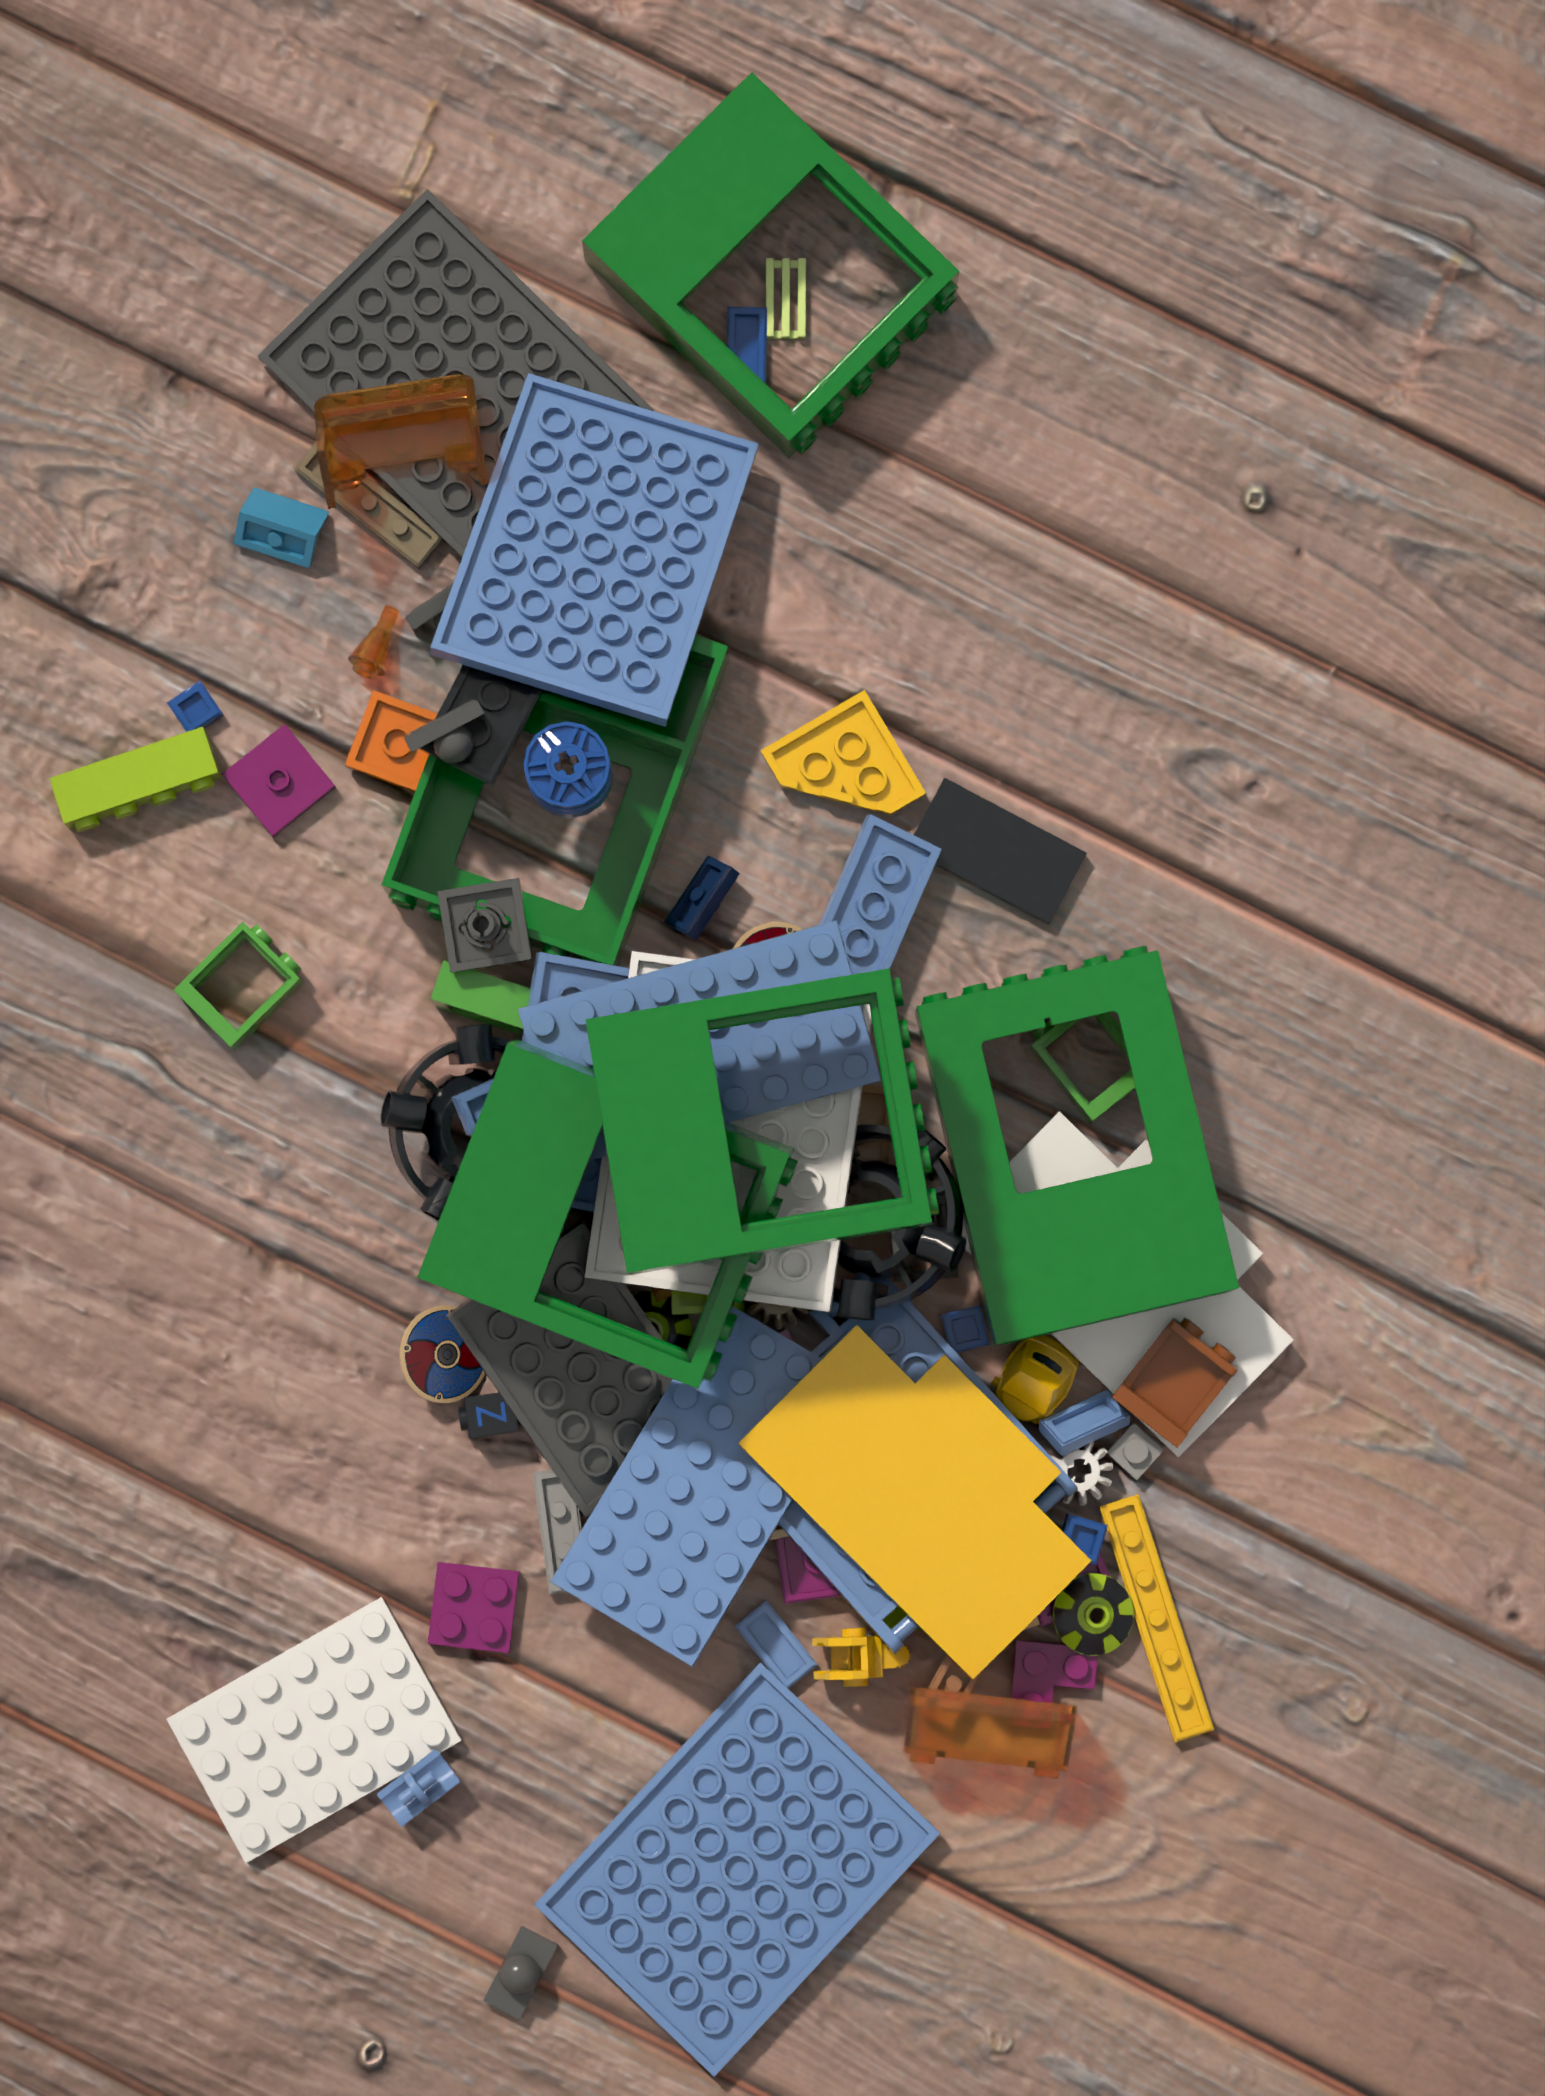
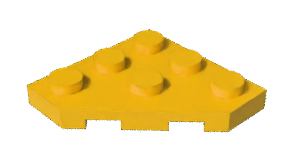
M865 690L760 750L761 755L782 788L890 816L926 796L925 790Z

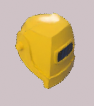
M1046 1335L1021 1340L1007 1357L1000 1377L995 1376L991 1385L997 1388L996 1397L1017 1420L1031 1421L1034 1424H1038L1040 1420L1055 1414L1053 1411L1066 1398L1074 1383L1080 1362L1062 1344Z

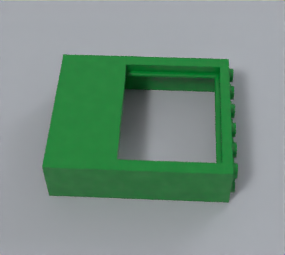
M753 72L582 240L585 262L788 458L796 451L801 455L806 452L817 439L815 432L824 423L828 426L834 424L845 411L844 403L852 395L856 398L862 396L873 383L872 375L880 367L884 370L890 368L901 355L900 347L908 339L912 342L919 339L929 327L928 319L936 311L943 314L951 307L957 299L955 293L959 288L957 286L959 270ZM813 174L914 271L921 280L791 409L683 303Z
M890 968L585 1019L627 1273L633 1275L932 1225L931 1216L938 1215L939 1209L935 1188L926 1189L924 1174L932 1173L928 1145L919 1147L917 1132L925 1131L921 1103L912 1105L910 1090L918 1089L914 1061L905 1062L903 1048L911 1047L907 1019L898 1020L896 1007L904 1006L900 977L891 978ZM869 1004L902 1197L741 1224L709 1030Z
M518 1039L507 1043L417 1278L699 1389L704 1379L711 1382L723 1355L716 1351L719 1341L726 1343L731 1335L738 1315L731 1313L735 1302L741 1304L745 1299L753 1276L746 1274L750 1263L757 1265L762 1253L722 1260L687 1350L539 1292L603 1124L594 1069ZM724 1121L731 1161L757 1171L740 1213L741 1224L775 1219L783 1202V1199L776 1197L780 1185L788 1186L798 1163V1160L791 1158L795 1148Z

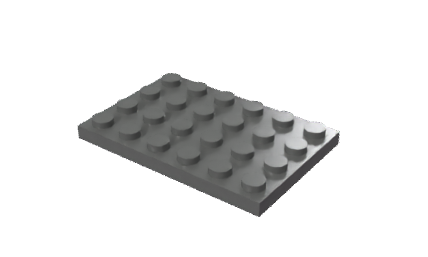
M579 1221L562 1233L539 1292L663 1340L625 1283L585 1278L591 1233L584 1223ZM468 1299L447 1314L446 1317L576 1506L587 1517L595 1509L673 1379L475 1300Z

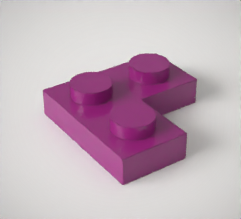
M1016 1640L1009 1723L1050 1727L1054 1686L1095 1689L1097 1656L1080 1654L1062 1644Z

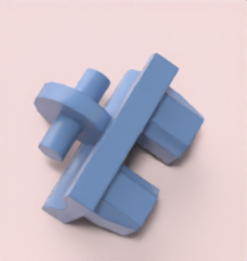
M436 1748L378 1792L377 1796L402 1827L461 1782V1780Z

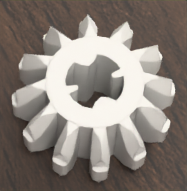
M1094 1441L1083 1446L1082 1450L1078 1448L1063 1455L1061 1459L1051 1456L1067 1475L1068 1468L1074 1467L1075 1459L1083 1460L1081 1465H1088L1089 1473L1083 1475V1482L1076 1483L1074 1482L1076 1477H1070L1078 1487L1077 1497L1081 1506L1087 1504L1086 1490H1089L1092 1497L1099 1500L1102 1494L1095 1487V1484L1099 1483L1109 1487L1112 1483L1110 1479L1101 1477L1100 1471L1112 1470L1113 1464L1103 1463L1099 1465L1097 1460L1104 1457L1107 1450L1103 1447L1092 1455L1090 1451ZM1073 1494L1070 1497L1065 1495L1062 1502L1069 1504Z

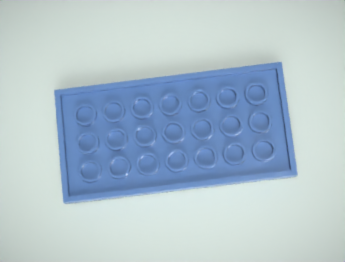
M836 920L519 1008L518 1012L528 1044L593 1069L585 1019L852 975L839 924ZM861 1005L709 1030L723 1116L726 1122L740 1120L882 1080ZM603 1128L590 1161L608 1156Z
M735 1307L732 1308L731 1313L738 1315L727 1342L719 1341L716 1351L723 1355L711 1382L704 1379L699 1389L674 1379L671 1381L550 1581L552 1584L692 1668L793 1501L738 1443L822 1359Z

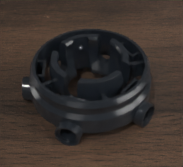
M491 1024L456 1027V1040L444 1043L424 1055L407 1072L397 1091L389 1090L383 1101L381 1125L388 1127L389 1141L394 1160L408 1184L424 1199L420 1210L437 1221L441 1217L459 1170L455 1164H452L458 1149L451 1136V1120L456 1110L451 1097L494 1079L497 1070L467 1068L464 1075L454 1076L447 1074L434 1084L422 1074L432 1064L447 1055L450 1065L495 1061L494 1052L503 1055L507 1043L511 1041L492 1037ZM416 1082L422 1089L427 1091L424 1097L410 1094ZM403 1132L422 1133L426 1136L429 1149L422 1151V1156L432 1169L444 1178L428 1175L425 1182H422L409 1162L405 1150Z
M869 1124L857 1125L848 1194L851 1191L850 1188L860 1180L861 1182L880 1183L888 1188L896 1198H901L896 1165L885 1164L881 1160L861 1161L856 1159V1157L861 1155L857 1148L859 1145L873 1142H892L890 1127ZM926 1129L925 1131L917 1132L919 1147L928 1145L932 1173H926L924 1177L934 1181L939 1176L942 1185L936 1187L935 1191L938 1199L946 1195L947 1227L945 1229L935 1225L937 1217L932 1215L931 1219L934 1224L928 1225L924 1232V1226L897 1230L892 1237L900 1250L884 1261L873 1250H857L841 1240L838 1265L853 1274L862 1272L870 1278L879 1280L895 1277L900 1274L907 1288L888 1295L889 1286L870 1281L841 1279V1287L834 1286L832 1300L839 1303L838 1317L875 1320L876 1309L896 1306L918 1297L930 1289L946 1271L953 1272L961 1261L966 1247V1239L961 1236L963 1230V1208L958 1187L950 1170L940 1158L947 1148ZM921 1260L930 1263L931 1266L915 1281L910 1269Z

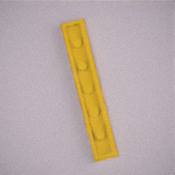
M1139 1494L1099 1506L1103 1522L1108 1525L1106 1531L1124 1587L1132 1600L1134 1619L1174 1742L1213 1731L1211 1718Z

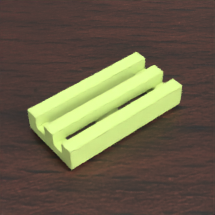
M766 258L767 339H806V258H798V260ZM774 269H782V331H774ZM790 269H798V331H790Z

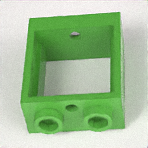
M244 922L224 939L174 989L234 1051L304 983L297 976L302 968L286 952L278 957L268 947L273 942L272 938L259 925L256 924L250 929ZM248 941L287 981L236 1030L197 990Z
M443 960L431 1001L436 1008L523 1035L524 1029L518 1009L528 1006L530 988L475 970L451 973L449 962Z
M1110 1013L1093 1016L1128 1059L1121 1026ZM1082 1019L1056 1026H1051V1022L1048 1021L1045 1024V1028L1038 1029L1031 1035L1035 1042L1029 1049L1089 1124H1091L1135 1089L1131 1070L1128 1071L1089 1103L1046 1050L1049 1045Z

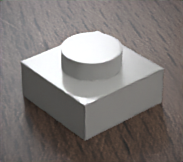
M1132 1423L1106 1454L1131 1477L1138 1480L1164 1449L1135 1423Z

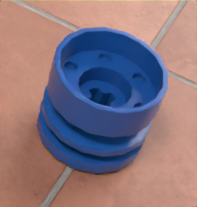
M567 721L551 724L538 732L526 748L523 766L530 792L539 806L552 815L570 819L588 815L600 807L610 793L613 773L607 747L599 735L585 725ZM568 758L571 764L576 763L573 766V774L567 775L564 770H560L563 759Z

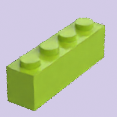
M200 727L51 777L49 780L64 824L69 829L76 827L77 832H82L99 826V819L114 815L115 819L134 815L138 812V806L153 802L154 806L170 803L177 799V793L191 789L192 793L209 790L215 786L214 781L221 779L222 775L208 733L204 727Z

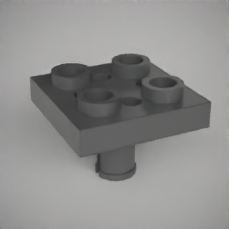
M520 878L437 891L451 973L533 960ZM481 899L486 900L487 903L479 902V903H478V906H480V907H487V909H479V910H478V909H477V902H478L479 900H481ZM505 916H508L511 919V925L508 928H503L501 926V919L503 924L508 925V920L505 918ZM463 923H467L468 930H467V927H466V926H462V927H461V930L464 932V935H463V934L460 932V926H461ZM492 940L494 942V949L490 952L485 951L483 947L490 949L492 946L484 942Z

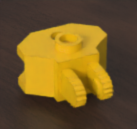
M843 1628L842 1636L812 1638V1646L831 1647V1670L813 1671L814 1679L844 1680V1687L869 1686V1678L883 1677V1669L905 1667L911 1655L907 1646H903L894 1654L882 1643L879 1636L866 1635V1628Z

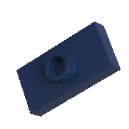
M708 855L664 923L675 931L696 941L713 914L718 910L720 903L740 873L733 867Z

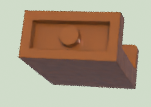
M1174 1317L1112 1396V1398L1176 1448L1179 1447L1191 1428L1231 1377L1238 1371V1367L1233 1364L1237 1357L1218 1342L1214 1347H1211L1200 1337L1204 1331L1186 1317L1181 1322Z

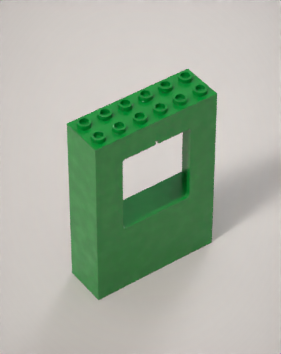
M696 635L666 727L543 690L523 729L524 732L536 735L551 724L566 721L583 724L596 732L604 742L608 750L610 762L629 768L632 771V775L584 907L581 910H575L522 891L531 946L541 949L543 953L619 966L729 661L728 646ZM431 755L427 758L381 885L388 898L392 900V904L410 911H414L416 905L427 909L426 912L430 913L429 917L442 922L437 891L496 881L467 872L455 866V861L484 782ZM481 899V900H479V901L477 902V909H478V910H479V909H487V907H480V906H478V903H479V902L487 903L486 900ZM505 916V918L508 920V925L503 924L501 919V926L503 928H508L511 925V919L508 916Z
M1147 946L1136 947L1123 951L1120 959L1109 962L1107 955L1083 960V964L1080 965L1081 968L1068 971L1066 964L1044 969L1041 977L1028 980L1027 974L1015 975L1004 978L1000 987L988 989L987 983L976 984L963 988L962 996L949 999L947 992L923 997L922 1005L916 1007L915 1017L953 1178L957 1184L962 1203L964 1225L993 1347L1228 1293L1239 1288L1158 950L1148 952ZM1110 1012L1116 1013L1119 1018L1150 1147L1151 1163L1031 1192L1018 1193L1015 1189L982 1044L985 1041L1045 1028L1044 1019L1050 1018L1051 1026Z

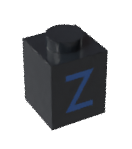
M499 1392L464 1397L465 1406L458 1407L461 1431L469 1430V1437L471 1439L520 1432L519 1421Z

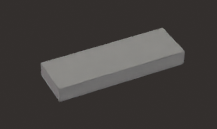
M552 1470L533 1472L549 1595L564 1593L566 1591L550 1581L582 1530L580 1510Z

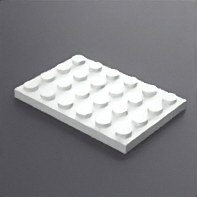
M383 1597L166 1719L245 1864L402 1775L437 1748L441 1753L462 1741Z

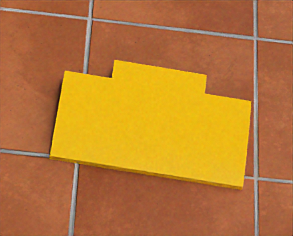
M858 1325L854 1326L738 1443L971 1680L1019 1635L1091 1562L1076 1544L1033 1502L1054 1481L1061 1471L945 1355L941 1356L914 1383Z

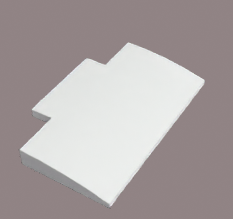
M1059 1111L1009 1164L1016 1191L1018 1193H1026L1151 1163L1152 1156L1149 1143L1145 1140L1117 1168ZM1222 1214L1238 1280L1263 1252ZM963 1220L961 1236L966 1239L965 1251L972 1257ZM1240 1287L1232 1292L1051 1333V1335L1112 1394L1118 1389L1173 1317L1179 1322L1184 1317L1188 1318L1204 1331L1200 1337L1211 1347H1214L1218 1342L1237 1357L1233 1364L1238 1367V1371L1231 1377L1198 1419L1178 1448L1135 1416L1178 1458L1294 1340Z

